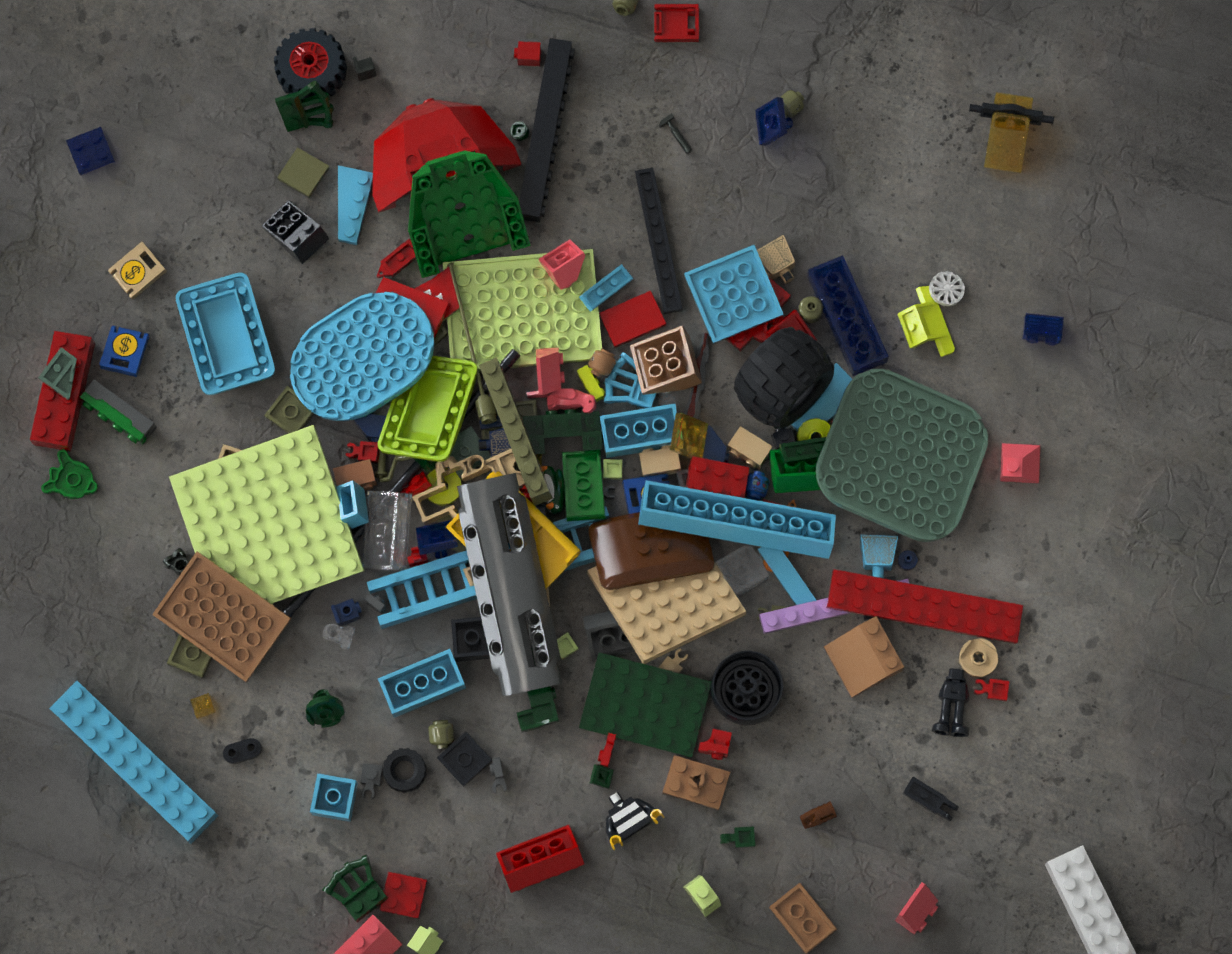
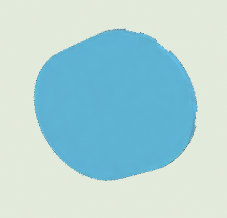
M368 293L359 296L318 321L300 338L301 341L293 351L290 362L291 384L302 404L312 413L322 418L334 421H349L369 415L407 391L424 375L434 351V333L431 323L424 311L414 301L397 293Z

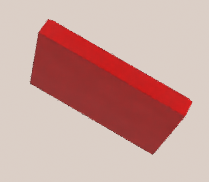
M651 290L599 313L614 348L666 326V322Z

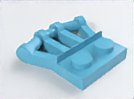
M622 352L610 375L604 381L606 394L604 403L628 402L642 408H651L657 393L643 395L638 376L620 369L625 363H628L636 370L634 360ZM620 375L634 380L633 386L615 381L616 376ZM613 387L630 394L629 396H613Z

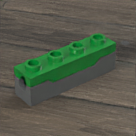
M93 380L80 396L83 401L82 405L86 409L98 412L97 416L104 422L109 420L113 423L112 427L120 433L124 431L128 434L127 438L135 444L139 442L143 445L157 428L154 422L96 380Z

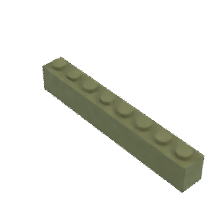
M497 358L480 364L481 372L532 502L536 506L553 499L501 364Z

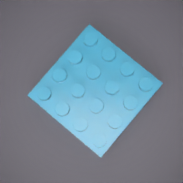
M755 245L684 273L713 344L784 315Z

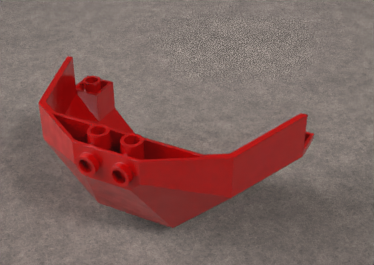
M434 98L427 99L423 104L417 106L416 104L409 105L374 141L372 195L378 213L395 208L396 201L411 192L412 176L430 160L460 151H470L486 154L494 166H502L503 171L522 165L516 147L479 105L434 100ZM453 170L449 171L446 176L452 177L456 172Z

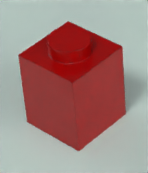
M518 41V48H514V59H517L519 66H540L541 42Z

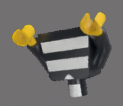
M619 792L613 794L608 799L614 808L608 811L609 815L606 818V834L612 849L615 850L614 845L616 843H620L623 846V841L650 825L652 820L655 824H658L656 818L659 816L665 818V816L659 809L654 808L644 800L629 797L624 801Z

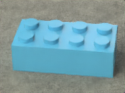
M676 404L600 416L606 458L641 453L642 450L649 448L659 450L666 445H672V447L682 446Z
M450 649L378 678L394 718L466 688Z

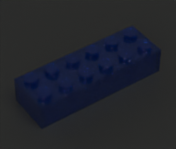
M843 255L808 269L807 277L816 297L823 304V313L852 377L887 363L889 355Z

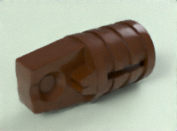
M831 801L804 813L800 816L803 827L807 829L825 823L828 820L830 821L836 818L837 815Z

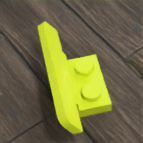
M929 286L916 288L921 304H915L898 313L909 347L916 348L927 341L935 340L941 357L952 354L955 347L939 304L932 299Z

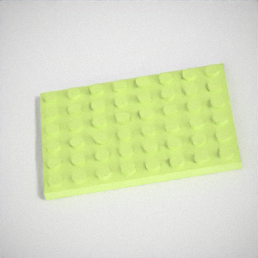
M593 249L582 250L585 258L578 279L570 287L562 290L554 284L538 260L547 253L452 262L454 263L453 269L479 371H481L480 364L497 358L499 363H501L511 349H514L521 356L511 368L537 366L536 349L558 347L559 353H563V363L590 361L594 352L602 349L599 308L597 307L590 312L579 298L580 295L596 284ZM443 262V270L447 268V264L450 262ZM459 309L447 318L450 358L472 361Z

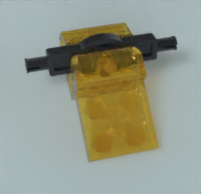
M995 92L994 104L985 102L982 103V106L970 104L969 112L981 113V117L991 118L984 167L1021 173L1029 125L1040 126L1041 122L1053 124L1054 116L1043 115V111L1032 110V97Z

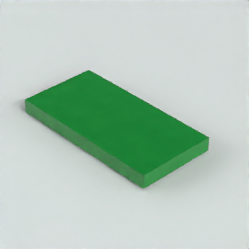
M600 450L562 452L567 522L605 519Z

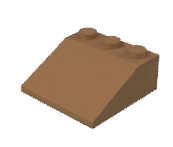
M683 326L630 345L643 395L685 390L702 383L690 335Z
M876 616L824 646L851 698L893 677L904 669V665Z

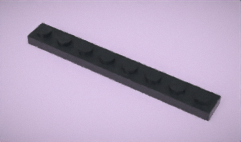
M652 167L636 170L635 176L664 314L683 311L654 169Z

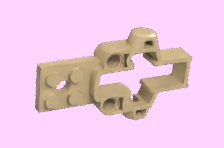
M512 449L486 460L480 455H472L459 462L453 456H449L443 462H436L437 486L412 497L422 517V522L428 525L448 515L452 518L457 515L456 512L458 510L452 505L430 516H426L421 501L448 490L447 485L444 483V477L458 470H463L461 479L465 482L489 471H494L495 473L500 471L503 475L516 473L519 488L523 487L525 483L521 472L516 471L514 468L517 462ZM481 461L482 466L479 469H474V462Z

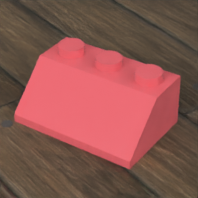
M372 915L334 954H394L403 944Z

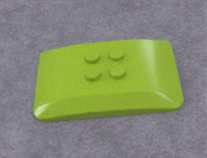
M432 356L431 362L420 380L392 400L378 440L379 450L386 454L443 462L447 460L451 455L466 414L478 373L477 365L472 361Z

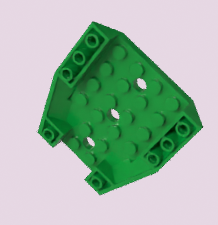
M460 151L428 161L412 176L408 232L422 278L440 273L438 265L443 264V262H451L510 244L512 251L531 246L518 197L486 154ZM453 170L456 172L452 177L446 176L449 171ZM458 203L465 204L461 209L455 208ZM466 235H473L471 240H464Z

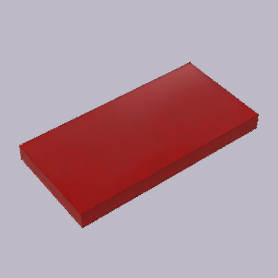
M383 277L376 293H397L414 301L428 317L435 338L451 304L440 298Z

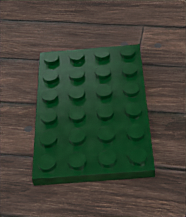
M598 653L579 728L607 736L608 733L615 734L616 738L692 758L711 681Z

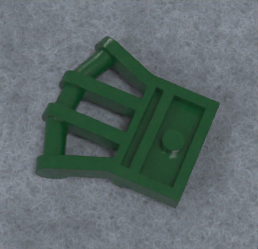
M312 81L298 92L275 98L287 132L304 127L306 129L309 126L333 127L332 112L334 107L329 102V94L319 87L317 81ZM310 92H314L316 94L315 96L302 99ZM319 102L323 104L321 106H317L307 110L305 109L306 106L313 105ZM325 113V118H310Z
M364 855L361 859L352 862L347 861L342 869L333 872L334 875L328 885L322 889L323 892L342 902L357 923L388 899V896L374 879L368 855ZM365 867L368 879L365 883L355 871L356 868ZM349 872L360 886L355 891L351 889L343 878ZM338 882L341 883L349 894L346 898L333 891Z

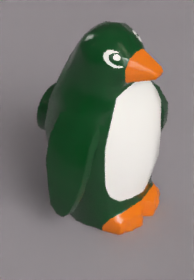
M542 466L541 468L553 499L544 503L552 514H558L563 509L565 497L564 477L560 469H557L555 472L551 466Z

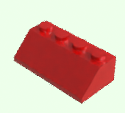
M569 825L496 853L511 893L585 865Z

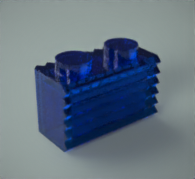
M1026 313L1024 316L1022 339H1026L1028 343L1042 341L1047 345H1057L1062 340L1064 317Z

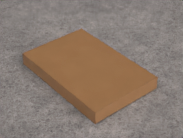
M801 883L797 884L769 907L805 954L809 953L837 930Z

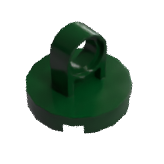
M321 689L314 694L313 700L306 705L305 714L307 721L312 726L317 724L321 725V728H327L338 724L345 711L343 702L339 698L331 696L328 690Z

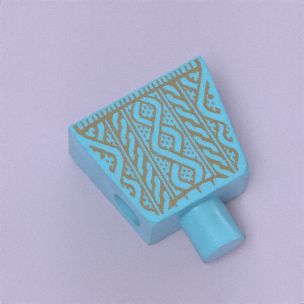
M861 535L860 548L863 567L865 570H872L873 577L884 579V571H891L898 536Z

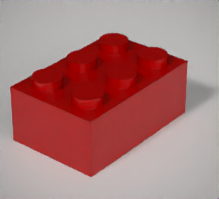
M693 456L689 463L686 488L745 498L749 467Z

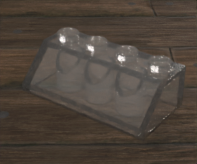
M368 491L367 511L369 523L365 524L362 559L364 568L401 571L407 569L412 494Z

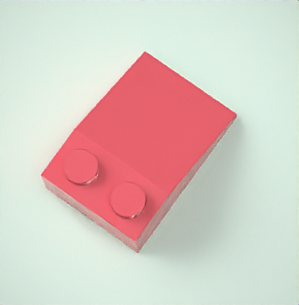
M921 882L895 921L913 934L917 931L921 933L927 924L924 921L928 915L932 917L938 909V906H936L938 899Z

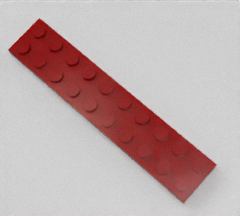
M833 569L826 608L1017 644L1023 605Z

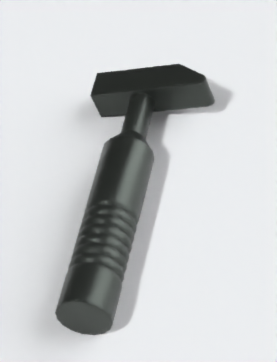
M671 113L660 121L659 127L661 128L668 124L671 128V133L684 152L689 154L692 149L678 128L674 127L671 123V120L675 118Z

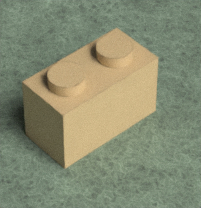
M740 426L729 442L727 450H729V454L737 459L740 457L745 460L749 467L753 469L756 467L760 470L770 455V450H772L773 446Z
M666 445L659 450L649 448L639 453L643 477L659 474L672 475L681 470L677 446Z

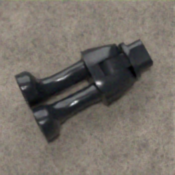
M949 669V675L943 682L938 696L942 700V708L939 722L932 726V732L935 734L949 735L951 703H955L951 736H969V729L963 725L964 705L969 702L968 686L964 678L965 670Z

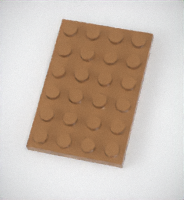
M196 551L152 614L245 682H248L292 619L198 551Z

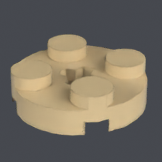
M986 639L969 640L961 648L959 664L966 674L972 677L983 678L991 674L998 664L996 647ZM981 653L983 655L982 659L984 661H979L978 663L975 662V657H973V655H979Z

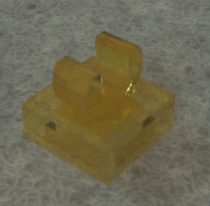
M209 693L190 699L197 719L215 713Z

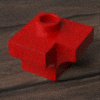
M712 729L710 739L700 742L698 753L711 755V758L716 760L727 758L732 732Z

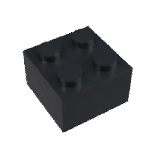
M481 617L452 619L451 627L455 662L490 659Z

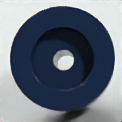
M910 550L903 551L898 558V565L905 571L914 569L918 562L917 555Z

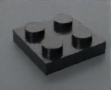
M464 732L437 757L463 787L492 762V759L467 732Z

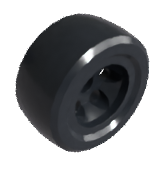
M739 651L723 659L716 667L710 685L711 697L719 713L727 720L744 726L756 725L772 717L778 710L783 700L784 680L780 669L768 656L755 651ZM744 672L745 676L743 678H739L737 674ZM752 673L759 675V678L754 679ZM747 682L753 686V688L750 687V690L748 691L744 686H742ZM731 683L737 685L735 690H730L729 685ZM760 685L765 686L766 691L760 692L758 690V687ZM737 696H741L743 698V702L737 703L735 701V698ZM752 697H756L758 699V702L756 704H752L750 702V699Z

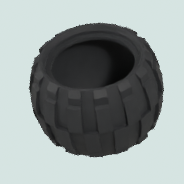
M792 327L784 328L768 337L749 356L735 378L734 390L745 410L756 420L765 425L772 426L774 429L785 428L802 417L821 397L833 378L834 364L830 362L831 359L825 349L813 337L800 330L796 331Z

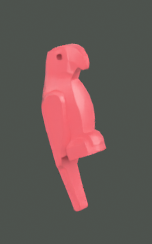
M561 388L544 395H539V391L527 392L528 398L547 397L549 411L578 409L582 407L583 413H591L596 409V399L593 395L573 388Z

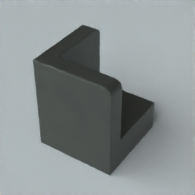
M356 56L352 57L359 81L377 76L371 57L357 61Z

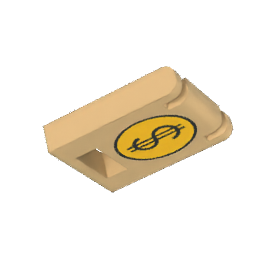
M143 242L139 243L108 270L110 274H114V279L127 294L130 293L129 297L131 299H135L167 272ZM147 254L156 263L152 269L142 259Z

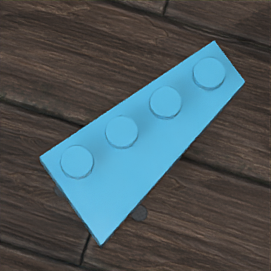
M338 165V240L357 245L373 185V173Z

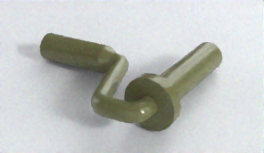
M380 451L378 471L375 472V477L379 478L381 482H389L393 477L398 460L405 461L415 458L396 456L388 475L385 472L386 453Z

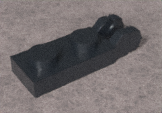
M915 777L911 778L902 793L948 821H951L953 817L941 810V805L944 803L955 811L959 808L955 803L948 800L946 796Z

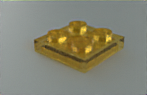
M676 413L670 450L691 459L693 456L703 458L708 423L683 413Z

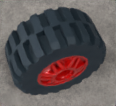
M304 28L299 29L300 33L295 34V32L289 34V39L284 38L281 41L282 47L278 46L276 50L277 55L274 56L276 76L286 94L295 93L312 81H317L319 87L325 93H328L330 96L335 95V89H340L343 85L342 80H345L347 70L344 52L340 43L335 40V37L331 34L327 36L324 30L316 32V28H310V31H305ZM310 92L302 99L315 96L316 94L314 92Z

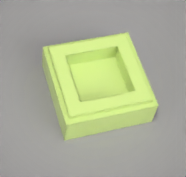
M603 459V479L622 480L623 459Z
M568 632L557 639L562 660L578 650L577 645Z

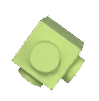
M420 926L407 946L418 954H435L443 940L437 937L439 933L431 927L425 929Z

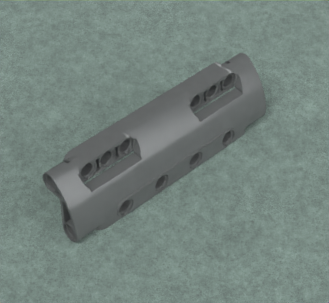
M516 473L457 486L461 502L459 518L491 665L495 675L499 676L502 695L507 696L562 684L559 667L557 666L560 659L559 647L525 497L519 493L520 489ZM499 500H500L501 507H502V512H503V516H504V521H505V525H506V530H507V535H508V539H509V544H510L511 551L509 550V545H508V541H507V536H506V532H505V527H504V523H503V518H502V513H501V509H500ZM524 614H525L526 621H527V626H528V630H529V635H530V640H531V644H532V649H533V653H534V658H535L536 666H535L534 660H533V655H532V651H531V646H530V641H529L528 632H527V628H526V623H525V619H524Z

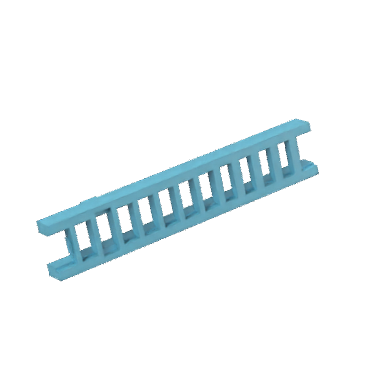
M605 506V519H608L609 513ZM567 518L553 522L562 533L571 531L574 544L581 550L580 555L566 570L595 562L592 548L582 551L575 529L587 525L590 526L592 523L604 519L567 522ZM467 550L368 581L367 585L370 594L386 590L392 612L377 616L381 629L477 599L475 587H470L463 571L466 568L465 564L469 563ZM459 566L466 588L455 592L448 569ZM441 572L447 594L436 597L430 575ZM419 578L423 579L429 600L421 603L417 601L411 582ZM404 584L411 606L399 608L393 589L394 586Z

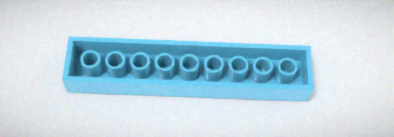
M646 480L642 493L638 525L829 559L834 545L836 515Z
M78 681L49 708L190 844L219 816Z

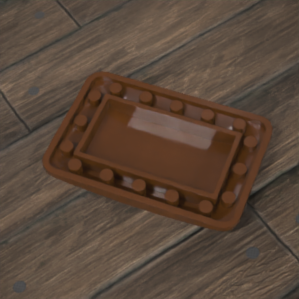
M640 512L594 522L589 526V538L600 584L604 589L613 590L707 573L714 568V557L708 537L638 525Z

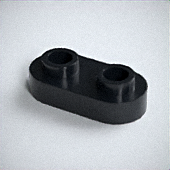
M249 738L227 745L223 750V757L230 764L241 763L257 758L262 752V746L258 740ZM249 745H254L255 749L249 751L248 747ZM231 750L236 751V754L233 757L229 756V752Z

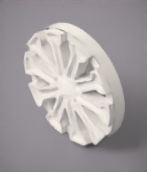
M940 272L932 278L929 284V292L932 299L942 306L956 305L964 295V283L953 272Z

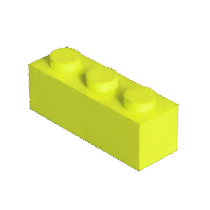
M586 365L578 369L577 374L588 394L593 395L596 402L604 399L605 392L602 387H599L597 377L594 378L591 373L592 369Z

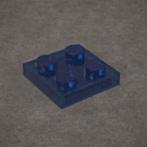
M101 127L66 140L80 175L115 162Z

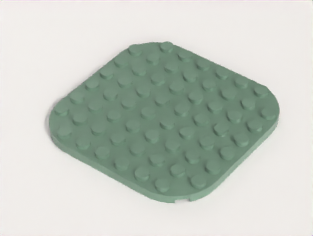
M870 369L855 376L843 393L816 464L817 482L826 498L842 509L911 539L922 542L937 541L949 535L961 520L987 449V429H985L980 415L969 405L895 372L885 369Z

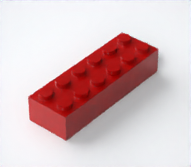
M54 331L47 365L61 347L77 358L70 399L67 400L48 385L42 383L30 441L35 446L58 450L65 449L71 452L82 405L80 396L85 391L95 342L92 337Z

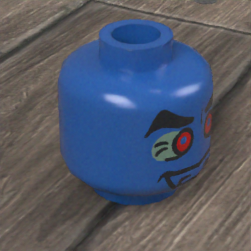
M754 471V473L748 474L745 491L747 498L760 501L761 498L766 497L770 481L765 477V473Z

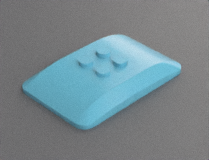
M235 273L182 289L176 294L177 307L200 386L205 394L215 395L268 379L274 375V362L251 284L246 274Z

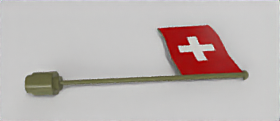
M450 262L447 264V268L436 277L414 289L451 304L443 321L460 309L472 362L477 365L453 269L454 263ZM478 370L476 378L481 396L475 401L478 418L482 424H491L497 420V411L492 397L484 394Z

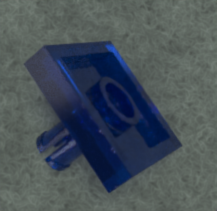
M776 97L755 110L759 145L766 146L787 134V129H791L793 126V120L785 118L784 102L781 97Z
M451 520L416 528L420 555L435 552V558L441 559L440 551L444 558L448 555L446 549L458 547L457 538L446 528Z

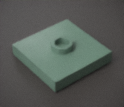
M472 426L458 434L450 455L458 462L472 455H480L484 460L491 458L488 451H479L478 440L480 439ZM474 462L473 468H478L482 465V462ZM462 469L456 471L459 478H461V475L463 474Z

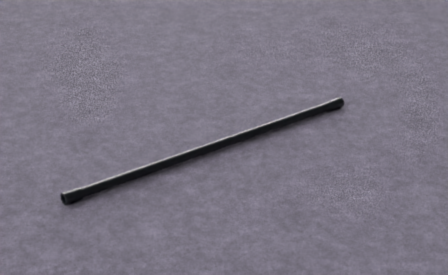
M511 349L500 363L504 373L521 357L514 349ZM484 382L482 386L484 394L486 395L489 392V390L486 385V382ZM479 389L471 396L464 419L475 408V401L481 396ZM416 461L368 514L369 523L358 526L352 532L355 543L422 468ZM315 589L298 594L282 612L292 618L293 614Z

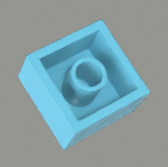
M317 773L310 813L314 816L351 822L358 787L357 781Z

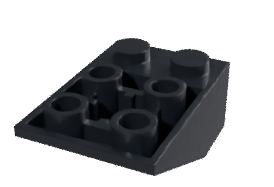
M289 200L262 225L301 264L307 261L329 240L322 227Z

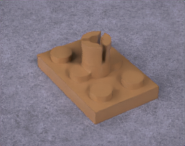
M674 755L663 794L719 810L730 772Z

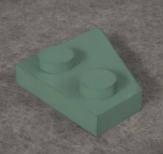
M61 347L38 379L69 400L77 358Z

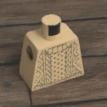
M784 235L757 250L769 278L774 280L780 276L785 284L794 279L790 270L795 267V260Z

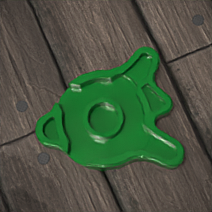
M65 449L59 450L57 457L60 466L49 469L50 479L41 486L43 493H59L69 499H79L88 494L96 493L98 484L94 481L89 467L80 461L73 460Z

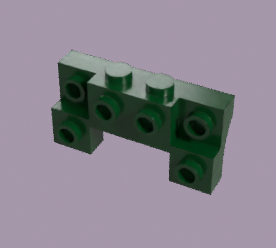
M567 409L564 414H557V410L546 411V415L522 416L536 454H545L544 438L582 436L583 451L602 450L599 411L576 413V409Z
M531 647L534 664H535V666H536L533 649H532V647ZM548 686L527 691L531 709L516 712L521 733L559 722L553 700L557 698L554 687L550 688Z

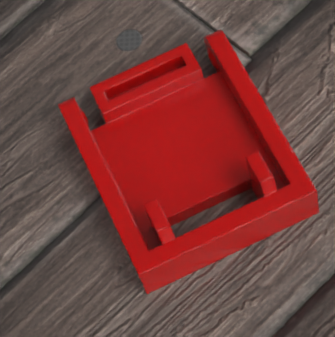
M699 4L654 5L655 11H662L654 12L655 42H699ZM688 16H695V29H688Z

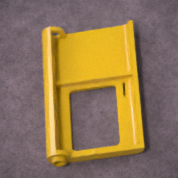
M493 471L486 479L503 476L500 471L496 473ZM525 497L544 584L547 589L580 555L581 550ZM458 513L446 528L465 546Z

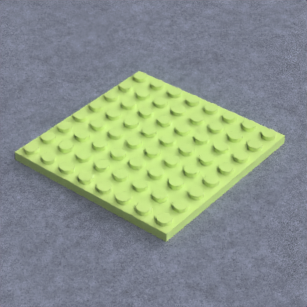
M314 425L169 476L194 552L198 551L271 604L365 571L350 527L347 523L341 521L337 489Z

